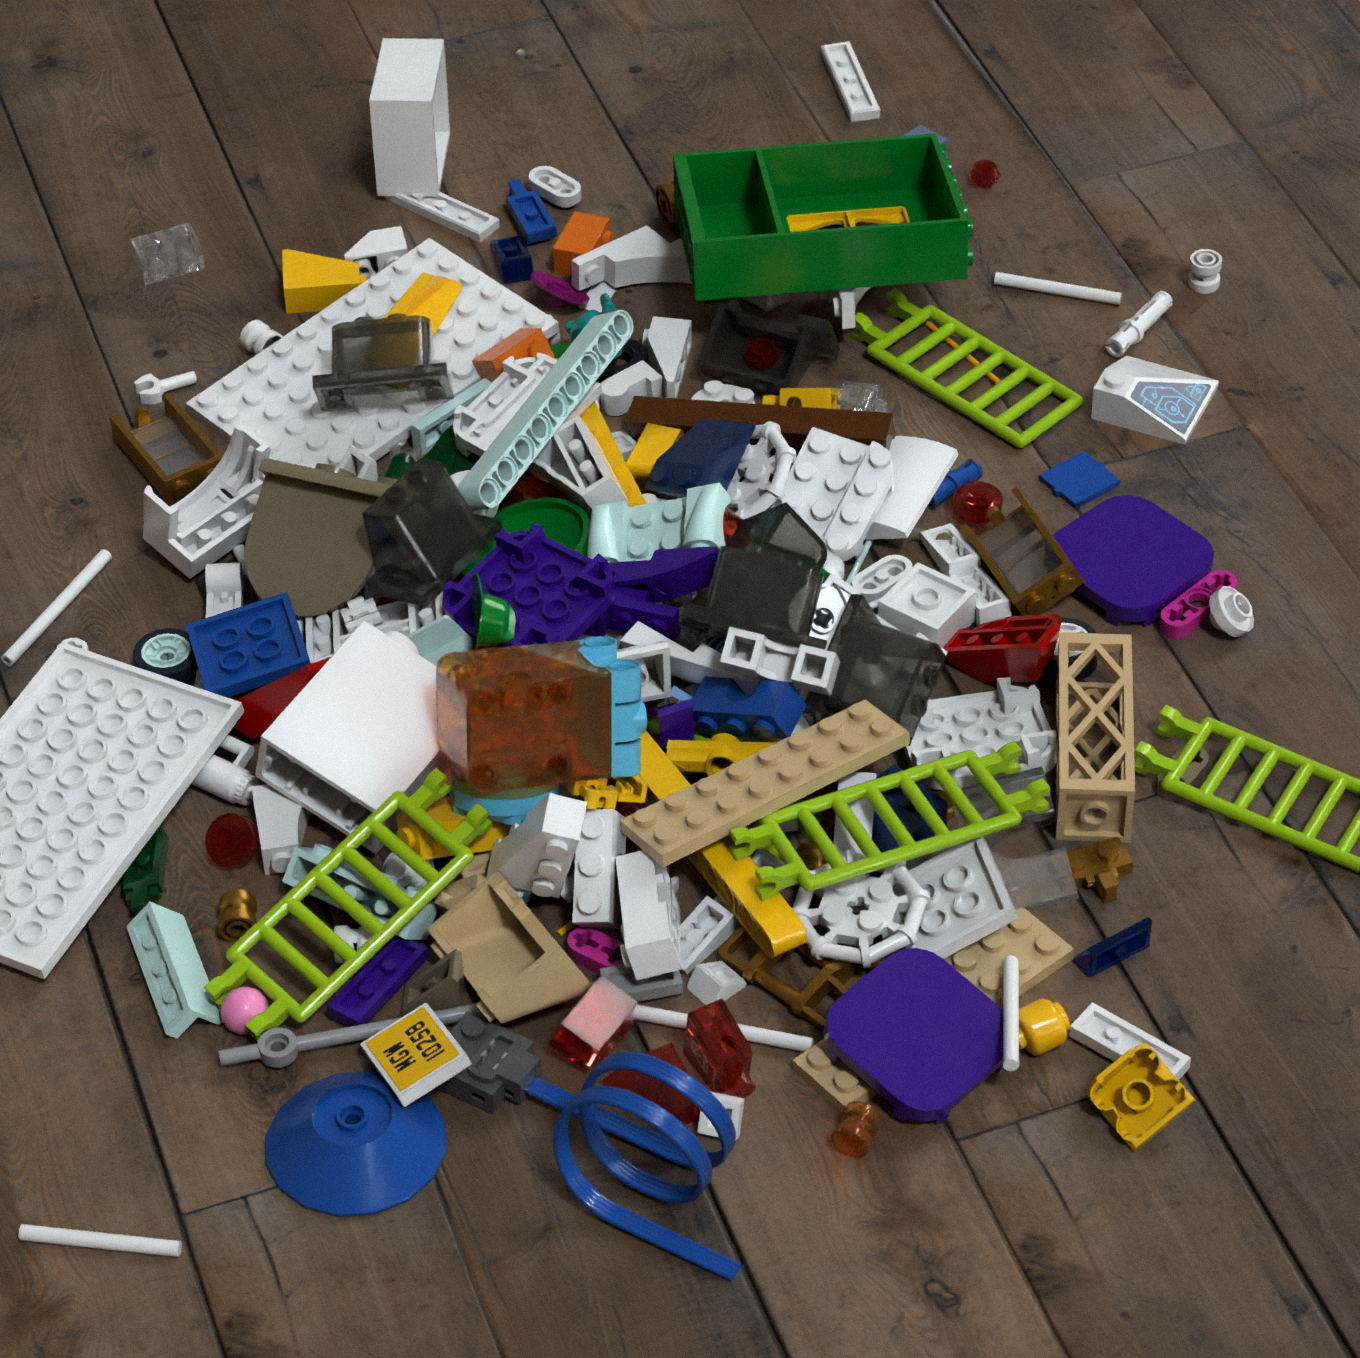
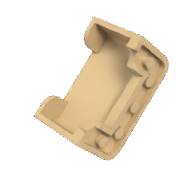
M498 870L426 928L436 940L430 946L440 959L455 949L462 953L464 976L481 998L476 1006L490 1023L497 1018L502 1024L581 997L593 987Z

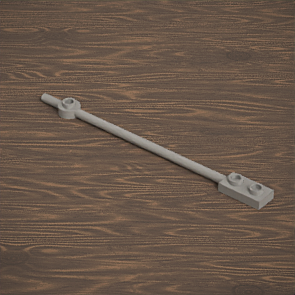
M622 964L600 968L601 981L590 982L593 987L585 994L563 1003L605 996L608 1007L623 1005L625 1002L634 1003L683 994V981L679 970L636 981L632 966L625 967ZM477 1003L434 1011L444 1025L458 1023L466 1011L485 1018L484 1014L476 1006ZM402 1017L295 1036L292 1031L286 1028H272L260 1036L257 1044L219 1050L221 1066L261 1059L269 1067H285L297 1058L300 1051L366 1040Z

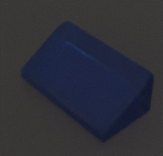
M1147 917L1087 948L1073 958L1074 964L1089 978L1150 946L1152 920Z

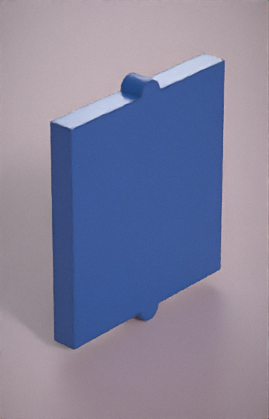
M1084 451L1039 475V481L1054 492V496H1060L1075 509L1120 485V479L1106 469L1104 463L1097 462Z

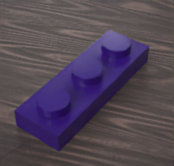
M395 935L327 1005L328 1016L349 1027L368 1023L428 959L427 947L411 939H404Z

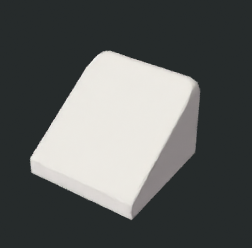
M723 961L697 964L689 979L687 989L708 1008H713L745 988L746 982Z

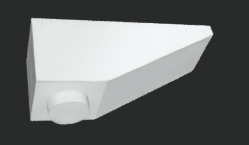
M653 316L650 329L644 330L642 345L643 348H648L649 365L662 376L663 397L677 399L692 348V320Z

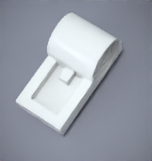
M242 563L206 564L207 599L205 618L242 607L244 594Z

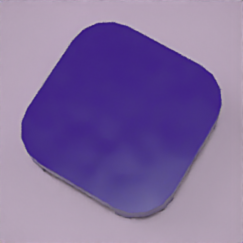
M1122 495L1109 498L1053 535V538L1085 581L1075 590L1106 611L1105 621L1116 627L1118 626V621H1142L1143 627L1155 623L1157 611L1178 598L1212 572L1214 550L1211 543L1204 536L1153 502L1138 496ZM1048 544L1045 551L1047 574L1061 565V562Z
M531 524V530H519L507 534L506 529H503L494 536L497 546L458 584L448 580L443 587L442 607L444 615H448L472 638V643L476 644V631L472 610V580L474 573H478L482 592L505 599L514 610L516 616L515 633L512 641L498 646H484L482 648L514 664L525 667L553 662L564 654L613 602L615 598V584L608 560L599 553L591 559L547 538L544 527Z
M901 949L888 956L836 1000L829 1009L824 1025L823 1036L827 1047L825 1053L835 1064L841 1059L895 1107L892 1116L906 1123L907 1119H912L920 1122L934 1121V1124L937 1125L946 1120L950 1110L994 1071L1000 1072L1003 1068V1010L946 960L924 949Z

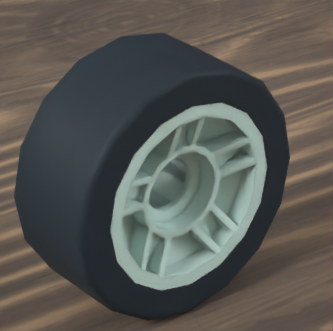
M173 628L155 630L143 636L136 643L133 650L135 667L189 685L195 682L198 665L188 632Z

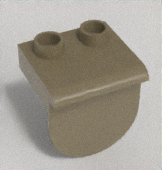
M267 458L260 464L258 470L265 475V479L248 530L244 560L251 585L262 599L288 592L295 616L314 617L324 615L345 605L363 588L372 573L380 547L423 557L434 518L414 502L417 488L388 477H377L376 481L357 478L353 473L345 469L317 463L315 468Z

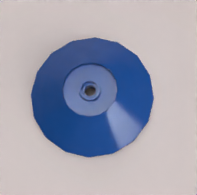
M375 1071L337 1073L304 1086L279 1108L266 1133V1165L279 1189L307 1209L338 1217L377 1214L409 1201L434 1178L446 1153L445 1120L432 1098L425 1094L404 1107L380 1073Z

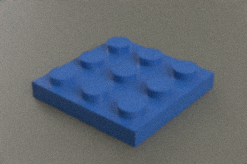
M288 592L186 624L204 689L227 698L263 687L311 664Z

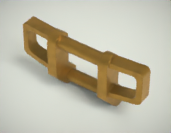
M741 926L719 949L721 960L742 974L750 983H759L791 1005V1010L801 1018H806L824 1032L826 1019L813 1009L832 989L840 997L848 991L844 984L853 976L855 966L850 962L828 958L817 960L811 956V949L806 943L772 959L760 949L746 964L732 955L745 940L753 939L746 929ZM797 950L823 967L800 993L769 972L785 954Z

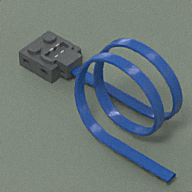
M466 1011L450 1033L465 1051L472 1065L436 1088L492 1115L495 1114L504 1102V1097L521 1105L528 1094L563 1110L554 1128L553 1150L560 1174L575 1197L604 1221L732 1281L740 1270L741 1263L615 1204L595 1189L580 1171L573 1157L568 1138L569 1119L571 1115L579 1118L585 1140L595 1157L617 1179L651 1197L672 1203H688L700 1197L711 1180L712 1168L721 1165L726 1160L736 1143L734 1124L720 1101L700 1082L679 1068L656 1057L636 1052L616 1053L603 1059L588 1076L581 1088V1092L574 1095L540 1079L541 1058L534 1055V1041ZM612 1070H630L645 1074L668 1085L690 1100L709 1119L720 1138L721 1150L705 1151L697 1137L681 1121L662 1107L638 1094L612 1086L594 1087L597 1077ZM596 1104L609 1105L624 1110L649 1123L668 1138ZM601 1129L672 1162L692 1167L697 1177V1184L679 1185L670 1183L638 1169L612 1147Z

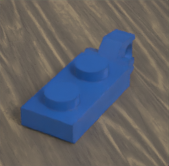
M520 179L508 181L509 197H506L507 208L527 244L557 237L556 225L537 191L527 192Z

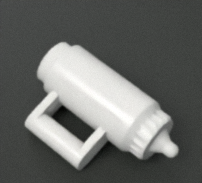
M227 735L219 747L238 755L235 761L231 763L213 753L191 784L230 803L249 805L253 802L251 786L260 785L258 778L251 775L247 769H244L254 754V747Z

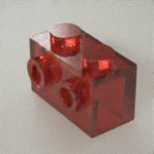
M600 975L561 1022L549 1045L588 1072L597 1060L601 1062L612 1053L616 1046L612 1041L616 1036L623 1039L636 1021L631 1015L639 1002Z

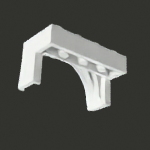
M245 424L237 425L234 427L229 445L220 462L208 477L182 500L169 507L153 493L152 487L148 485L144 490L143 539L190 579L204 570L206 564L214 563L234 549L235 546L244 542L247 538L265 479V475L258 469L262 461L269 458L271 446ZM225 489V490L228 491L234 498L230 499V498H229L228 496H226L222 491Z

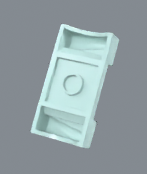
M720 483L687 488V497L634 507H629L624 500L592 506L587 557L593 559L599 553L608 560V563L651 560L655 550L717 546L721 555L725 558L727 557V549L723 534V515L726 506L731 501V496Z

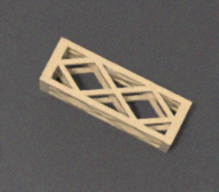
M1059 632L1056 669V840L1101 842L1118 837L1121 842L1130 843L1135 796L1132 635ZM1069 650L1083 651L1068 668ZM1108 652H1120L1119 665ZM1096 656L1117 682H1076L1074 678ZM1068 694H1072L1077 701L1068 710ZM1117 697L1119 701V714L1111 706ZM1085 709L1088 714L1074 728L1071 723ZM1096 722L1106 735L1092 750L1082 737ZM1114 743L1118 750L1104 764L1100 757ZM1068 758L1077 767L1070 776ZM1119 764L1120 780L1112 774ZM1091 808H1099V809H1101V810H1100L1099 812H1097V813H1092V812L1087 811L1088 809H1091Z

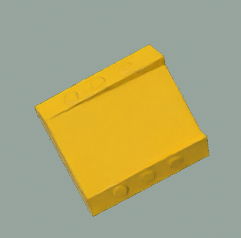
M1146 1042L1125 1052L1096 1076L1085 1091L1088 1098L1133 1151L1147 1143L1195 1101L1194 1097Z

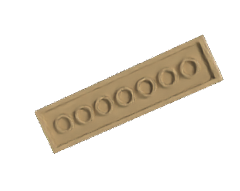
M863 700L769 747L763 748L759 752L733 763L723 770L702 778L698 782L676 793H672L656 803L639 809L620 820L621 831L662 867H665L729 835L730 829L745 827L909 745V731L867 700Z
M1023 906L1016 909L1019 917L1017 920L944 959L1001 1009L1003 1008V959L1006 956L1012 955L1019 960V996L1074 959L1075 949ZM825 1039L793 1059L792 1070L842 1115L846 1116L873 1098L878 1092L841 1059L834 1064L825 1053L827 1047Z

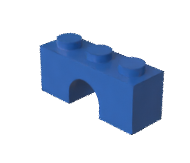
M706 676L691 700L693 719L696 727L701 732L707 735L727 733L735 737L751 736L763 739H785L791 736L807 706L791 682L761 680L756 691L747 698L733 678Z

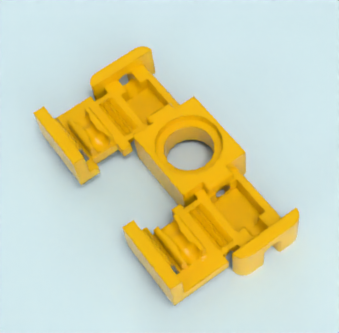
M554 754L553 764L557 767L558 772L563 775L562 784L573 796H581L587 802L586 809L603 808L615 810L617 801L645 803L648 785L639 775L631 776L630 784L626 781L625 785L616 781L615 787L613 785L607 786L608 779L606 777L611 776L606 771L593 769L580 754ZM612 777L613 779H623V777Z

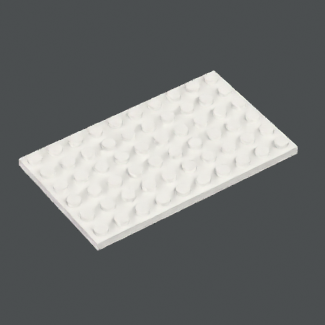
M428 238L186 402V407L189 414L228 442H230L234 427L245 424L271 446L269 459L315 468L317 463L338 467L349 446L352 445L376 461L412 436V423L481 381V376L478 375L473 365V359L520 328H541L548 340L560 331L559 323L448 249ZM422 272L460 282L462 285L461 292L402 390H395L369 381L364 356L374 347L371 331Z
M64 642L60 643L0 719V963L42 979L48 976L243 715L242 702Z

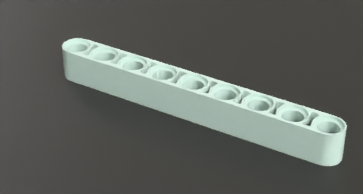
M616 310L591 318L460 482L455 492V498L458 507L462 511L467 513L494 508L500 504L631 337L634 326L633 320L627 311Z

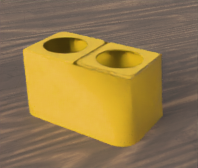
M651 423L646 424L638 442L626 461L640 491L646 492L643 488L656 460L684 435L682 429Z

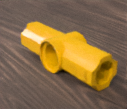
M719 733L712 736L709 741L668 740L666 755L680 772L706 773L710 776L777 742H740L731 734Z

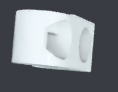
M644 360L605 379L601 383V410L608 416L625 414L631 407L634 396L663 398L662 376Z

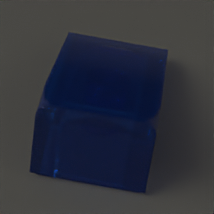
M521 236L490 241L500 276L505 284L531 280L530 275L533 272L532 257Z

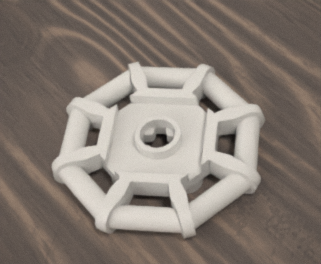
M768 421L764 425H755L756 428L751 439H759L757 445H750L748 443L727 490V493L731 496V501L725 508L723 520L745 529L752 527V522L777 500L782 501L785 496L783 490L791 464L796 460L795 449L790 447L782 436L780 426L772 421ZM774 447L776 454L770 457L769 452ZM771 473L774 475L772 482L769 481ZM744 475L745 479L740 482L741 477ZM732 508H738L735 514H729V512H734Z
M854 849L846 850L847 853L842 855L847 864L866 858L864 854L855 853ZM906 861L876 870V872L883 873L880 878L861 875L814 891H805L800 886L792 909L799 916L807 933L806 944L811 949L812 957L817 960L828 958L862 964L863 968H869L871 963L905 946L912 947L918 941L916 934L925 907L930 904L931 900L929 892L921 888L906 868ZM826 863L809 871L813 875L829 870L831 867ZM898 881L907 894L897 897L893 892L892 886ZM814 893L822 897L819 908L808 909ZM865 906L868 910H861L859 915H855L852 908ZM899 912H907L904 924H897ZM821 924L827 928L828 933L824 936H819L813 926ZM881 934L883 938L890 936L889 938L870 947V945L874 943L873 938ZM838 943L858 946L859 948L838 945Z

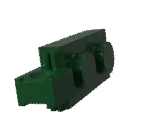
M165 830L154 832L124 873L122 890L126 896L128 906L131 905V910H134L136 915L149 901L154 903V900H159L162 897L169 842Z

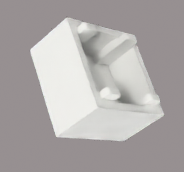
M917 562L878 601V616L912 639L920 632L943 648L958 629L969 627L975 621L977 590Z

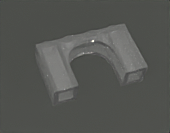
M1040 766L995 780L1006 795L1024 790L1030 783L1044 778L1046 781L1043 767ZM980 783L961 788L983 820L1002 815ZM1050 793L1043 795L1049 803L1048 810L1042 812H1033L1032 810L1020 813L1022 821L1019 825L983 836L1015 910L1026 909L1032 912L1079 899L1065 847L1019 859L1002 857L992 851L996 842L1010 830L1056 817ZM953 806L958 827L967 826V822L957 808Z

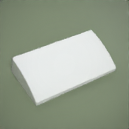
M895 436V439L891 441L889 449L895 473V487L893 493L888 491L864 540L908 538L958 457L957 449L924 438Z

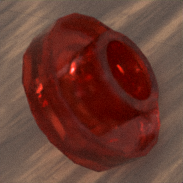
M982 481L961 485L955 490L953 495L954 513L960 519L969 523H988L990 520L986 512L990 507L996 506L1001 512L1003 509V496L1000 490Z
M225 813L218 816L210 824L206 832L205 845L207 853L213 862L222 867L239 868L245 866L253 859L258 849L259 835L257 827L251 819L241 814Z

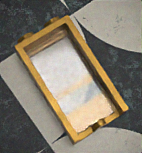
M168 392L163 394L165 416L151 421L149 411L141 406L134 413L135 428L128 430L116 414L110 416L114 443L123 449L170 507L197 488L214 470L223 455Z
M1016 486L1011 491L1021 503V506L1005 517L998 507H990L986 515L993 526L977 537L966 522L960 527L1022 616L1040 615L1060 599L1072 593L1085 581Z

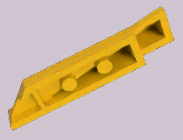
M422 272L371 331L374 347L364 356L369 381L395 390H402L461 292L462 285L460 282Z

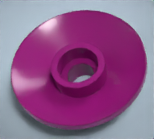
M533 271L530 275L533 283L546 294L544 300L552 306L561 308L563 303L586 305L590 300L585 292L582 290L578 291L571 283L559 277L540 271Z

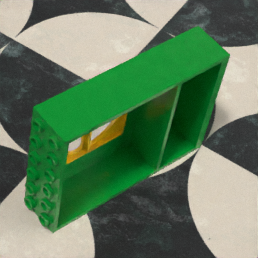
M936 133L673 154L675 214L696 301L968 279V266L973 265L971 246L968 247V237H973V221L971 217L968 218L966 202L962 203L961 188H957L956 175L951 171L950 159H946L945 145H940ZM859 222H867V223H877V224H882V225H869V226H857V227H856L855 224H856V223H859ZM834 224H840L844 227L832 229H819Z

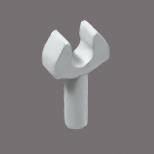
M194 371L158 380L152 374H146L137 379L134 384L136 393L140 394L142 404H158L162 402L164 392L196 384L197 378Z

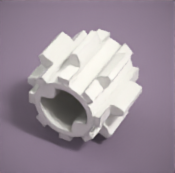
M363 596L348 601V607L340 610L349 634L353 633L363 621L368 622L374 627L383 625L373 598L364 601Z

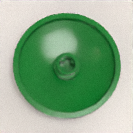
M536 498L504 507L497 511L492 520L488 517L481 524L482 530L475 534L467 535L461 543L457 555V563L462 577L464 578L497 546L494 537L503 529L507 530V534L519 530H531V524L544 527L547 538L587 556L589 517L582 507L561 498Z

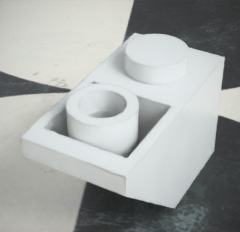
M402 227L369 231L344 254L345 260L359 263L360 276L367 275L368 280L408 253Z

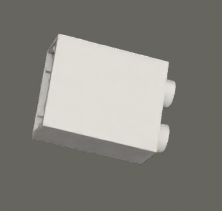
M363 621L261 735L255 776L348 836L394 792L401 791L410 797L423 785L426 777L435 768L442 772L451 748L463 737H471L473 739L476 737L485 697L479 694L475 682L462 671L453 668L443 671L421 657L415 644L404 634L394 630L383 633L368 622ZM400 809L383 823L393 833L398 829L397 815L404 813ZM372 834L361 844L375 854L384 846Z

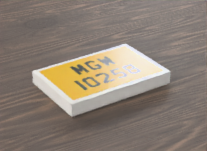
M427 1002L360 1043L367 1057L404 1107L472 1065L465 1051Z

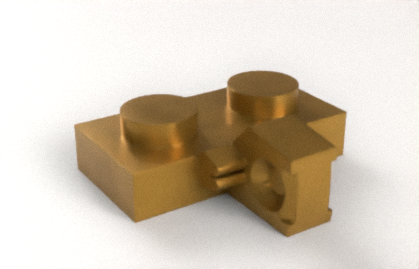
M1118 837L1049 857V868L1064 893L1085 886L1087 888L1093 886L1103 904L1118 899L1116 896L1117 888L1119 887L1116 880L1118 876L1133 872L1134 862Z

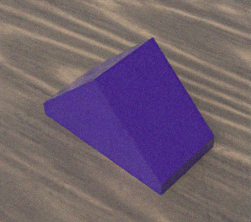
M691 699L672 702L646 711V730L663 752H667L668 740H694L693 705Z

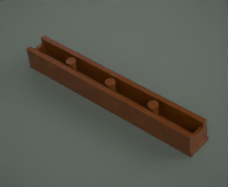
M646 396L633 397L626 421L636 442H638L647 423L682 429L685 434L702 418L753 423L754 425H764L766 422L772 421L780 426L782 436L788 445L795 449L796 454L801 450L812 427L868 446L871 445L872 441H875L888 450L890 449L892 439H895L896 435L893 413ZM750 439L749 444L757 445L759 439ZM773 447L770 452H776L775 448Z

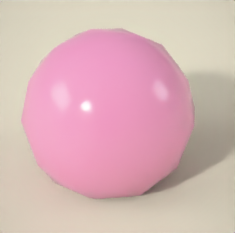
M242 986L231 990L222 1000L221 1019L230 1031L239 1035H249L252 1032L246 1028L245 1024L254 1016L263 1013L269 1007V1004L261 991L252 987Z

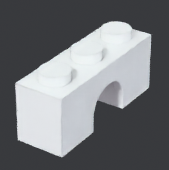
M729 626L720 663L726 671L762 680L791 682L795 688L831 696L840 660L835 652L800 644L799 648L773 642L767 639L765 635Z
M591 809L585 811L580 840L575 852L572 923L579 927H590L596 930H621V924H623L620 894L616 881L615 857L626 854V835L622 833L620 820L625 818V816L614 809Z

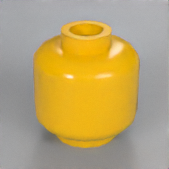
M1040 998L1019 1008V1050L1025 1048L1030 1054L1040 1056L1066 1041L1067 1031L1071 1029V1025L1065 1010L1058 1002L1052 1003L1046 998Z

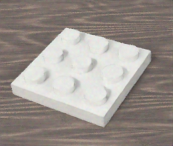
M984 837L955 845L909 870L921 888L929 892L931 902L925 907L916 934L918 941L912 947L905 946V949H924L945 959L1019 918ZM898 881L892 886L893 892L897 897L907 894ZM899 912L897 924H904L907 912Z

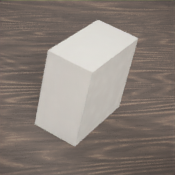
M383 38L369 99L377 196L423 194V197H436V194L440 192L451 134L444 39Z

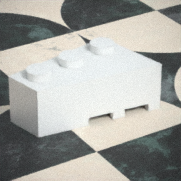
M579 415L562 424L531 463L541 477L591 514L592 506L623 500L626 504L629 502L597 439Z
M549 793L527 813L526 820L520 825L515 823L510 828L509 835L504 839L498 838L493 843L486 878H489L498 870L511 887L531 891L541 897L551 896L559 898L580 840L587 802Z
M643 850L616 856L623 922L621 924V933L624 944L620 945L625 967L632 966L636 981L681 970L680 906L667 867H662Z

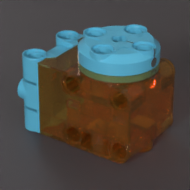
M595 636L583 640L500 648L490 647L480 650L448 653L437 662L435 670L437 745L450 761V787L452 789L450 794L452 810L455 814L467 815L479 803L489 812L487 818L490 821L502 822L507 825H514L515 823L520 825L526 820L527 813L549 793L560 795V783L608 777H631L641 772L640 737L641 733H644L647 729V712L644 702L640 699L641 663L632 659H617L616 639Z

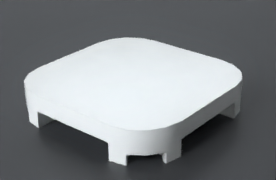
M1011 677L997 678V690L930 700L925 688L913 691V700L904 705H897L898 724L909 731L910 744L903 747L910 768L966 750H972L978 757L997 752L1003 745L1016 741L1022 749V756L1015 757L1021 766V772L1011 775L1004 772L992 775L998 784L1042 776L1052 770L1057 763L1056 729L1051 730L1040 704V691L1035 685H1031L1027 689L1011 685ZM967 766L949 771L961 789L981 786ZM934 777L919 781L928 788L943 790Z

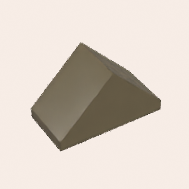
M455 949L405 984L402 1005L403 1015H407L426 1002L433 1011L463 1006L465 983L462 953Z

